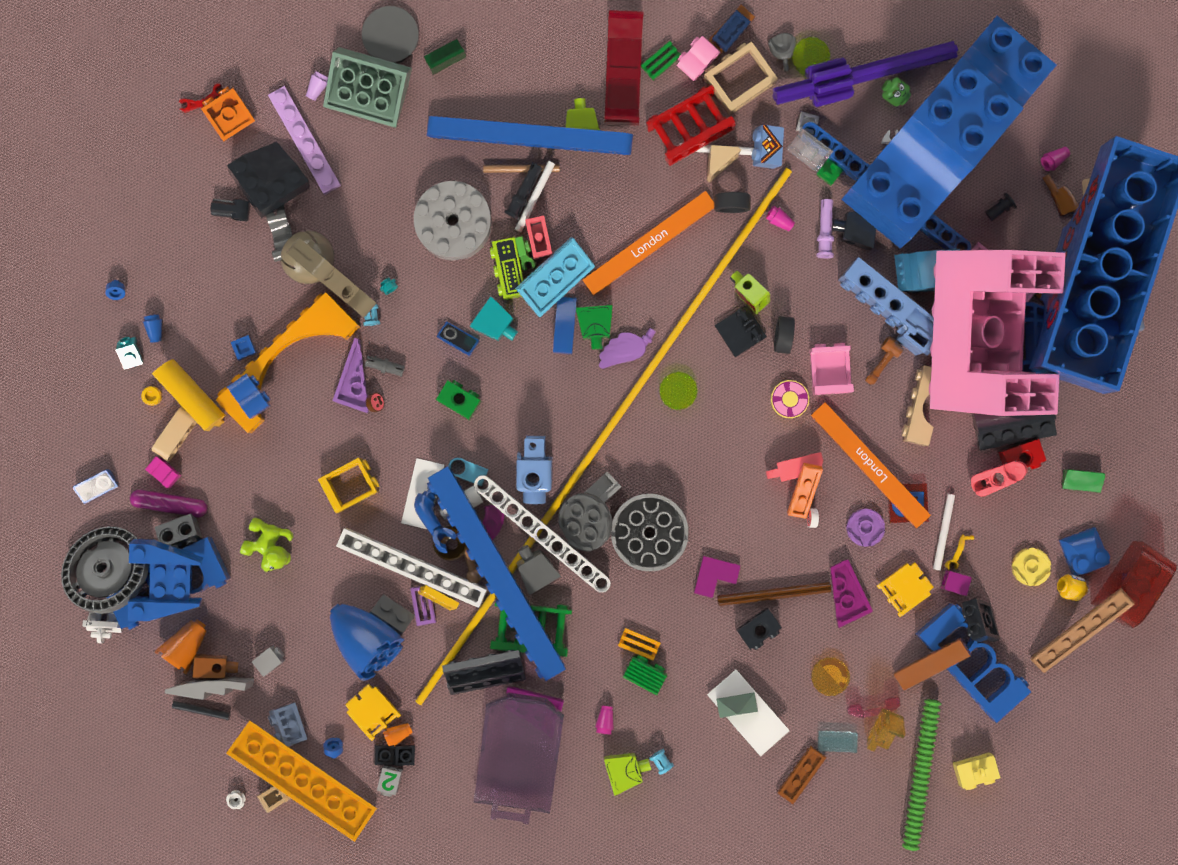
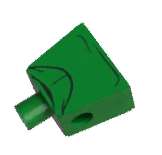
M612 305L576 308L583 340L591 339V350L603 349L602 338H610Z

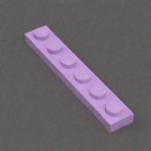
M283 86L269 94L268 96L323 194L326 195L340 187L338 179L286 87Z

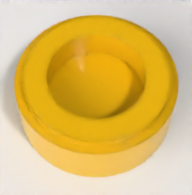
M149 386L142 391L141 398L145 404L154 406L161 402L162 392L157 387Z

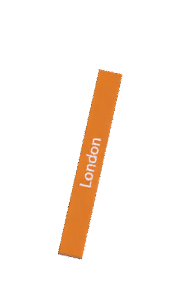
M704 191L582 281L592 295H596L714 209V201Z
M826 403L822 404L811 415L915 528H918L931 516Z

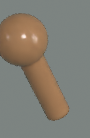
M465 552L469 570L466 578L469 582L477 584L482 577L476 569L474 560H471L467 552Z

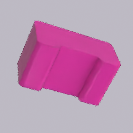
M156 456L145 468L148 473L153 475L166 488H171L181 477V474L160 456Z

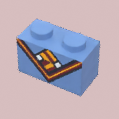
M761 125L755 128L753 132V166L771 169L782 166L783 127Z

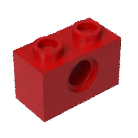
M1039 439L998 452L1002 464L1015 460L1020 461L1019 456L1021 453H1024L1027 457L1025 464L1031 470L1041 467V463L1047 461Z

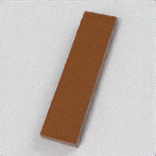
M959 638L899 669L893 675L903 690H906L970 657L971 653L962 639Z

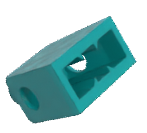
M492 297L488 299L470 325L473 330L496 341H499L503 335L513 341L518 334V331L510 326L514 320L513 317Z

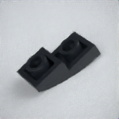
M374 745V765H414V745Z

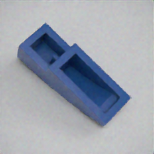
M562 297L557 301L553 353L572 355L577 298Z

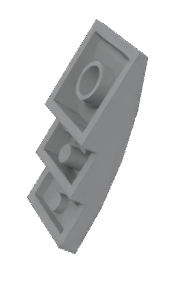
M235 676L195 679L165 689V693L204 700L213 694L226 695L233 691V689L245 691L253 686L254 679Z

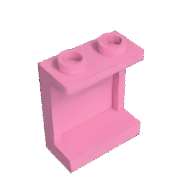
M834 343V347H826V344L814 345L815 348L810 349L813 395L854 392L853 384H851L850 346H845V343Z

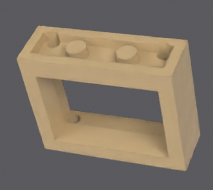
M752 42L749 44L743 43L736 49V53L733 55L727 54L721 59L720 64L717 66L713 64L705 70L706 73L703 79L708 86L713 85L714 95L729 116L772 87L778 80ZM747 53H750L766 75V78L731 102L714 76Z

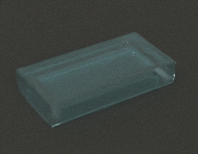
M818 731V751L857 753V732Z

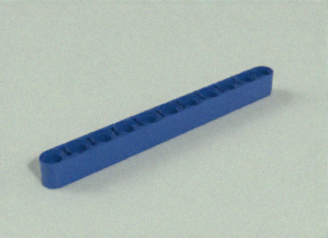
M437 116L428 117L426 135L427 137L620 155H631L633 134L623 132Z
M808 122L803 125L800 131V138L827 160L829 158L841 167L843 172L853 180L857 181L870 166L815 123ZM804 129H813L814 135L811 137L807 136ZM820 141H827L829 147L822 148L820 146ZM835 152H842L844 159L838 160L835 157ZM856 163L859 166V171H852L850 164ZM934 214L927 220L934 223V229H928L926 222L919 229L945 250L957 249V244H962L965 250H971V244L966 238ZM942 232H946L949 235V241L942 239Z

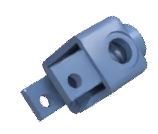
M526 436L524 439V456L517 452L516 488L518 491L523 492V503L544 504L546 503V492H549L552 488L553 457H545V436ZM530 443H535L536 447H532ZM529 473H536L540 480L535 483L530 482L527 475Z

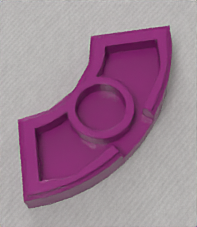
M493 504L485 506V517L482 522L492 541L499 534L505 514Z

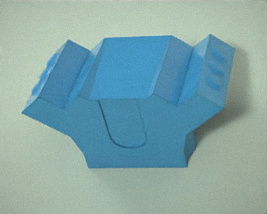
M960 249L894 255L898 289L902 292L912 293L935 291L934 266L936 264L937 251H960Z

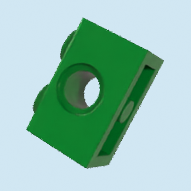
M447 380L436 401L466 419L471 420L482 402L478 399L480 395L472 390L466 392L462 389L463 385L455 380L452 383ZM457 394L465 396V401L462 404H456L455 396Z

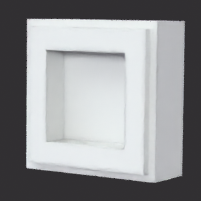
M801 112L796 131L800 132L803 125L808 122H813L817 125L819 116ZM804 129L805 133L814 135L813 129Z

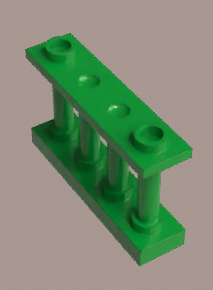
M557 604V608L530 605L534 611H539L538 620L544 630L547 612L558 613L556 638L553 645L559 656L567 657L568 647H564L563 636L566 614L572 615V609H568V605ZM500 610L498 637L495 640H491L490 649L519 650V652L525 653L527 648L524 644L520 645L517 639L514 642L507 641L505 637L507 626L505 618L507 614L504 610Z

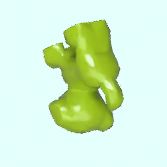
M253 518L249 525V530L253 532L261 530L262 534L255 542L245 540L241 546L240 553L250 556L254 551L262 554L261 568L265 572L280 569L287 565L291 560V555L284 548L276 546V542L280 536H285L289 541H292L294 537L293 532L272 524L268 525L259 518Z

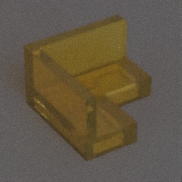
M882 708L867 738V749L873 752L877 746L889 749L895 735L904 738V717Z

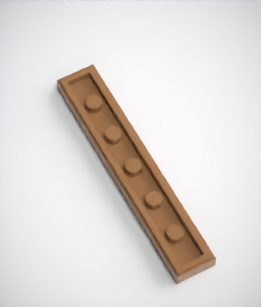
M1120 588L1031 656V661L1045 673L1135 605V602Z

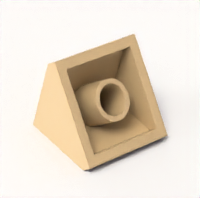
M711 145L708 155L707 181L710 183L739 157L741 149L739 147Z

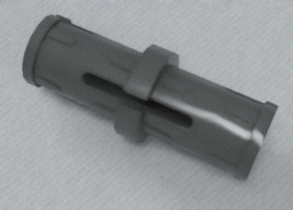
M370 355L367 356L365 367L380 370L381 373L385 374L387 372L400 377L403 376L405 365L390 362L386 358L383 360Z

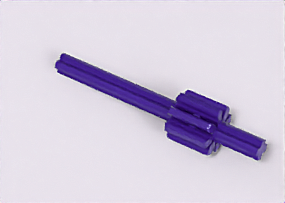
M954 41L851 68L843 57L810 65L805 69L807 79L773 88V99L776 105L809 97L815 107L839 102L853 97L854 89L852 85L957 58L958 47Z

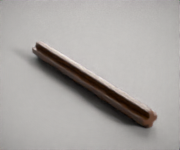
M830 582L719 595L717 596L719 606L830 593L832 588Z

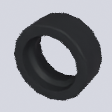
M743 192L715 194L714 210L720 213L748 212L751 210V195Z
M778 317L774 336V352L786 354L791 352L795 331L794 318Z

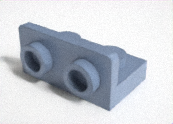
M296 703L269 711L268 719L270 725L275 728L276 734H274V737L286 746L307 740Z

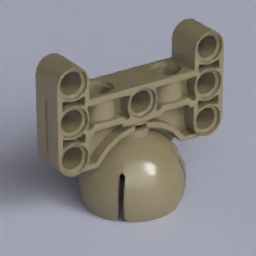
M306 230L305 232L294 234L283 246L281 265L291 279L303 284L323 283L364 318L377 304L333 266L334 251L331 243L325 236L316 231Z

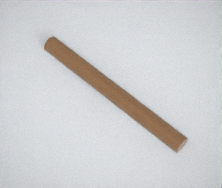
M555 164L552 172H560V164ZM483 165V172H528L531 165ZM539 165L543 168L541 170V172H543L546 165Z

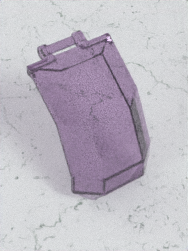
M506 693L486 704L473 803L492 805L490 816L492 820L499 818L520 821L523 824L529 825L531 811L550 813L564 715L547 698ZM498 806L525 809V813L500 811Z

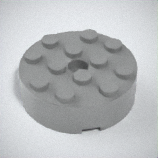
M445 181L432 186L420 197L414 211V227L418 238L429 252L441 259L455 261L475 255L486 244L491 233V213L485 198L474 187L463 182ZM457 217L458 223L450 226L448 224L449 219Z
M641 494L627 500L615 513L612 520L611 540L618 556L629 566L641 571H659L675 563L683 554L688 542V524L682 510L672 500L657 494ZM647 527H652L655 530V534L651 538H647L644 535V530Z

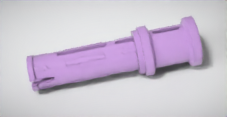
M831 199L821 200L820 235L817 237L819 250L816 253L818 258L834 257L832 253V242H834L832 235L833 200Z

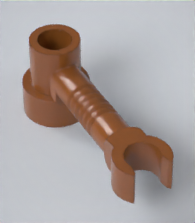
M888 336L880 347L886 352L884 358L881 359L876 368L865 379L870 385L875 384L892 357L898 358L904 350L891 336Z

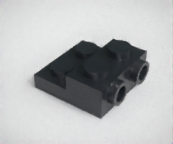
M978 598L962 602V614L964 619L967 620V633L972 640L977 642L985 640L996 642L1001 640L991 603Z

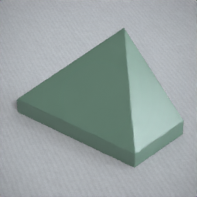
M755 692L716 699L720 718L758 712Z

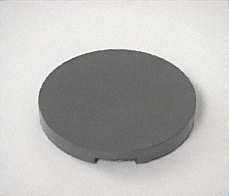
M385 6L373 11L365 20L362 27V41L365 49L372 57L400 63L405 61L416 50L419 42V30L414 18L407 11L395 6Z
M579 493L563 503L559 512V527L571 546L578 550L591 551L601 547L609 539L612 531V517L608 507L600 498L590 493Z

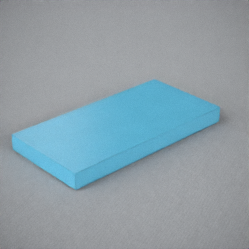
M571 237L515 289L536 315L541 317L585 277L595 265L575 239Z

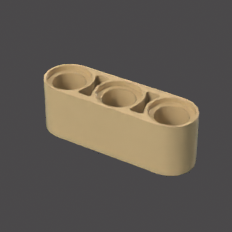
M182 406L177 410L152 447V451L166 461H170L197 423Z

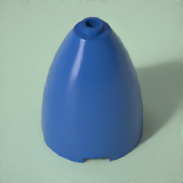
M337 604L331 609L330 623L336 644L349 667L361 681L374 677L376 675L375 671H379L384 666L387 667L402 650L401 642L404 639L391 626L375 615L363 609L345 604Z

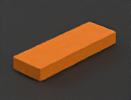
M803 463L787 511L788 515L807 518L823 471L822 466Z

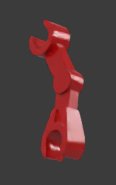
M221 84L214 85L213 92L205 99L198 101L189 99L179 100L181 104H188L186 108H180V110L187 113L203 107L202 102L211 96L213 99L220 96L217 90L222 87Z

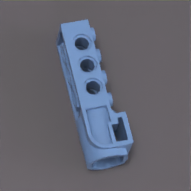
M858 257L839 278L838 281L841 282V287L846 291L851 290L855 293V298L861 303L866 302L870 305V310L876 315L881 314L885 317V322L891 327L896 326L899 333L896 340L914 355L930 354V347L933 342V316ZM859 279L864 281L865 286L861 285ZM875 291H877V292L879 293V295H880L879 298L876 297ZM890 303L894 305V310L891 309ZM912 335L915 339H917L921 343V345L917 343L914 339H912L910 336Z

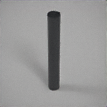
M173 701L172 704L173 709L229 720L231 715L229 712Z

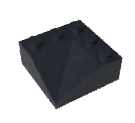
M277 141L244 154L227 165L229 174L261 219L309 189L308 179Z

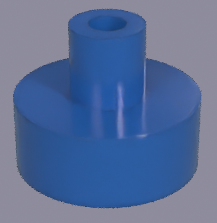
M119 280L109 282L106 285V296L112 300L124 298L125 285Z
M329 738L323 744L325 755L333 759L343 752V742L339 738Z

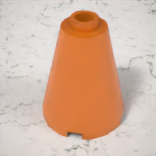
M198 619L195 622L190 620L159 646L155 653L159 654V652H162L161 657L179 670L183 667L185 669L183 673L187 674L207 632L204 629L206 625Z

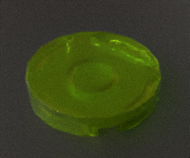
M808 37L799 41L792 54L794 66L803 75H805V69L808 66L830 60L828 46L824 41L815 37Z
M674 372L663 379L660 384L659 394L667 407L674 410H682L693 404L698 390L696 382L691 376L683 372Z

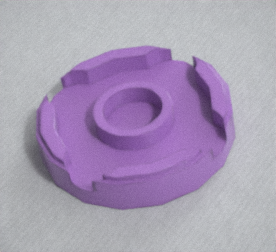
M866 508L860 509L852 513L847 520V535L852 542L859 546H874L884 536L885 523L881 515L876 511Z

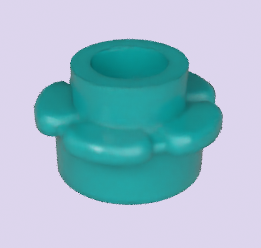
M387 278L383 280L380 284V291L384 292L385 295L394 292L398 287L395 283L396 279L391 280Z

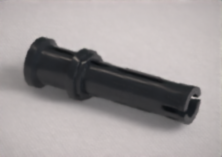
M533 162L531 163L516 195H512L510 205L507 210H504L505 214L519 220L521 210L527 205L526 199L543 169L541 166Z

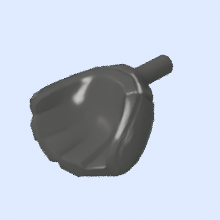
M790 33L778 34L768 41L772 55L777 59H783L784 71H789L787 58H791L796 45V37Z

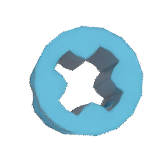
M377 304L365 316L363 326L381 324L378 320L377 309L379 306Z
M664 749L657 751L649 758L659 769L658 773L660 775L666 773L674 766L665 756Z

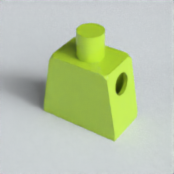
M585 98L574 99L575 109L567 110L565 128L599 130L594 108H586Z

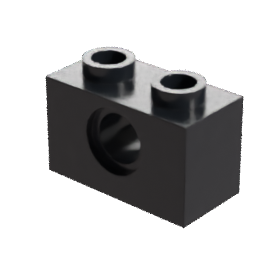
M766 607L735 630L750 650L753 648L757 650L764 645L763 641L768 637L770 639L776 637L782 627ZM758 625H763L765 628L762 635L755 634V628Z

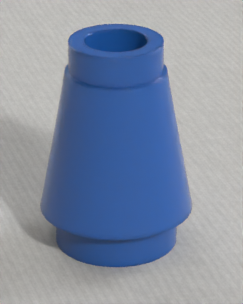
M159 314L144 316L143 324L150 343L162 341V319H160Z

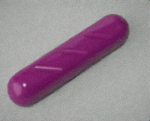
M141 489L133 491L130 495V503L136 508L183 516L192 514L196 518L203 517L208 510L207 504L201 499Z

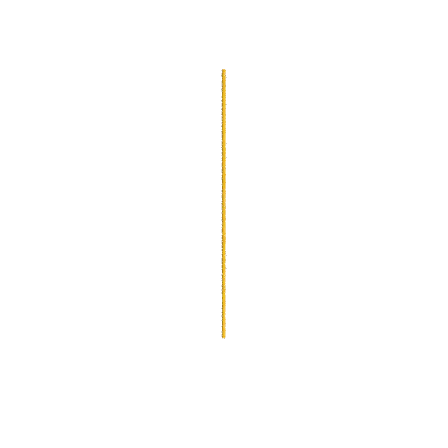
M785 168L545 513L541 519L545 525L549 523L792 173L790 169ZM544 529L537 531V537H539ZM529 536L523 546L528 545L531 548L536 540ZM519 552L508 567L512 574L518 567L517 562L522 559ZM495 593L488 595L415 700L416 703L422 705L443 675L442 665H447L453 661L496 599Z

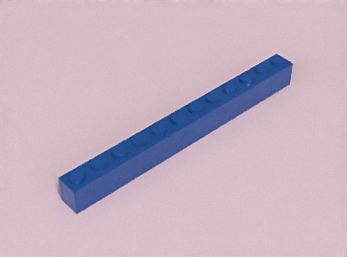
M447 466L428 477L429 483L427 485L432 493L436 492L439 497L437 502L442 510L446 509L449 514L447 520L452 527L456 526L459 531L456 534L462 544L465 542L468 550H466L471 560L475 559L478 566L476 569L481 577L485 576L488 581L486 587L491 594L495 593L498 599L495 601L501 611L504 610L508 617L505 619L510 628L514 627L517 631L515 636L520 645L524 644L527 648L525 654L529 661L534 660L537 666L535 671L539 678H544L547 681L566 670L564 662L451 468Z

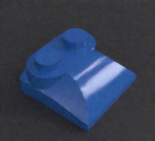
M1096 527L1059 540L1072 575H1082L1110 564V555L1105 550Z

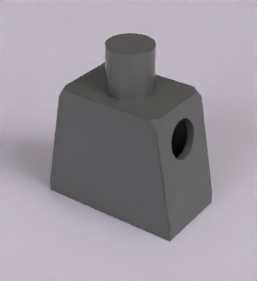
M525 545L518 550L522 559L517 562V566L529 595L561 577L558 569L540 549L532 553L529 546Z

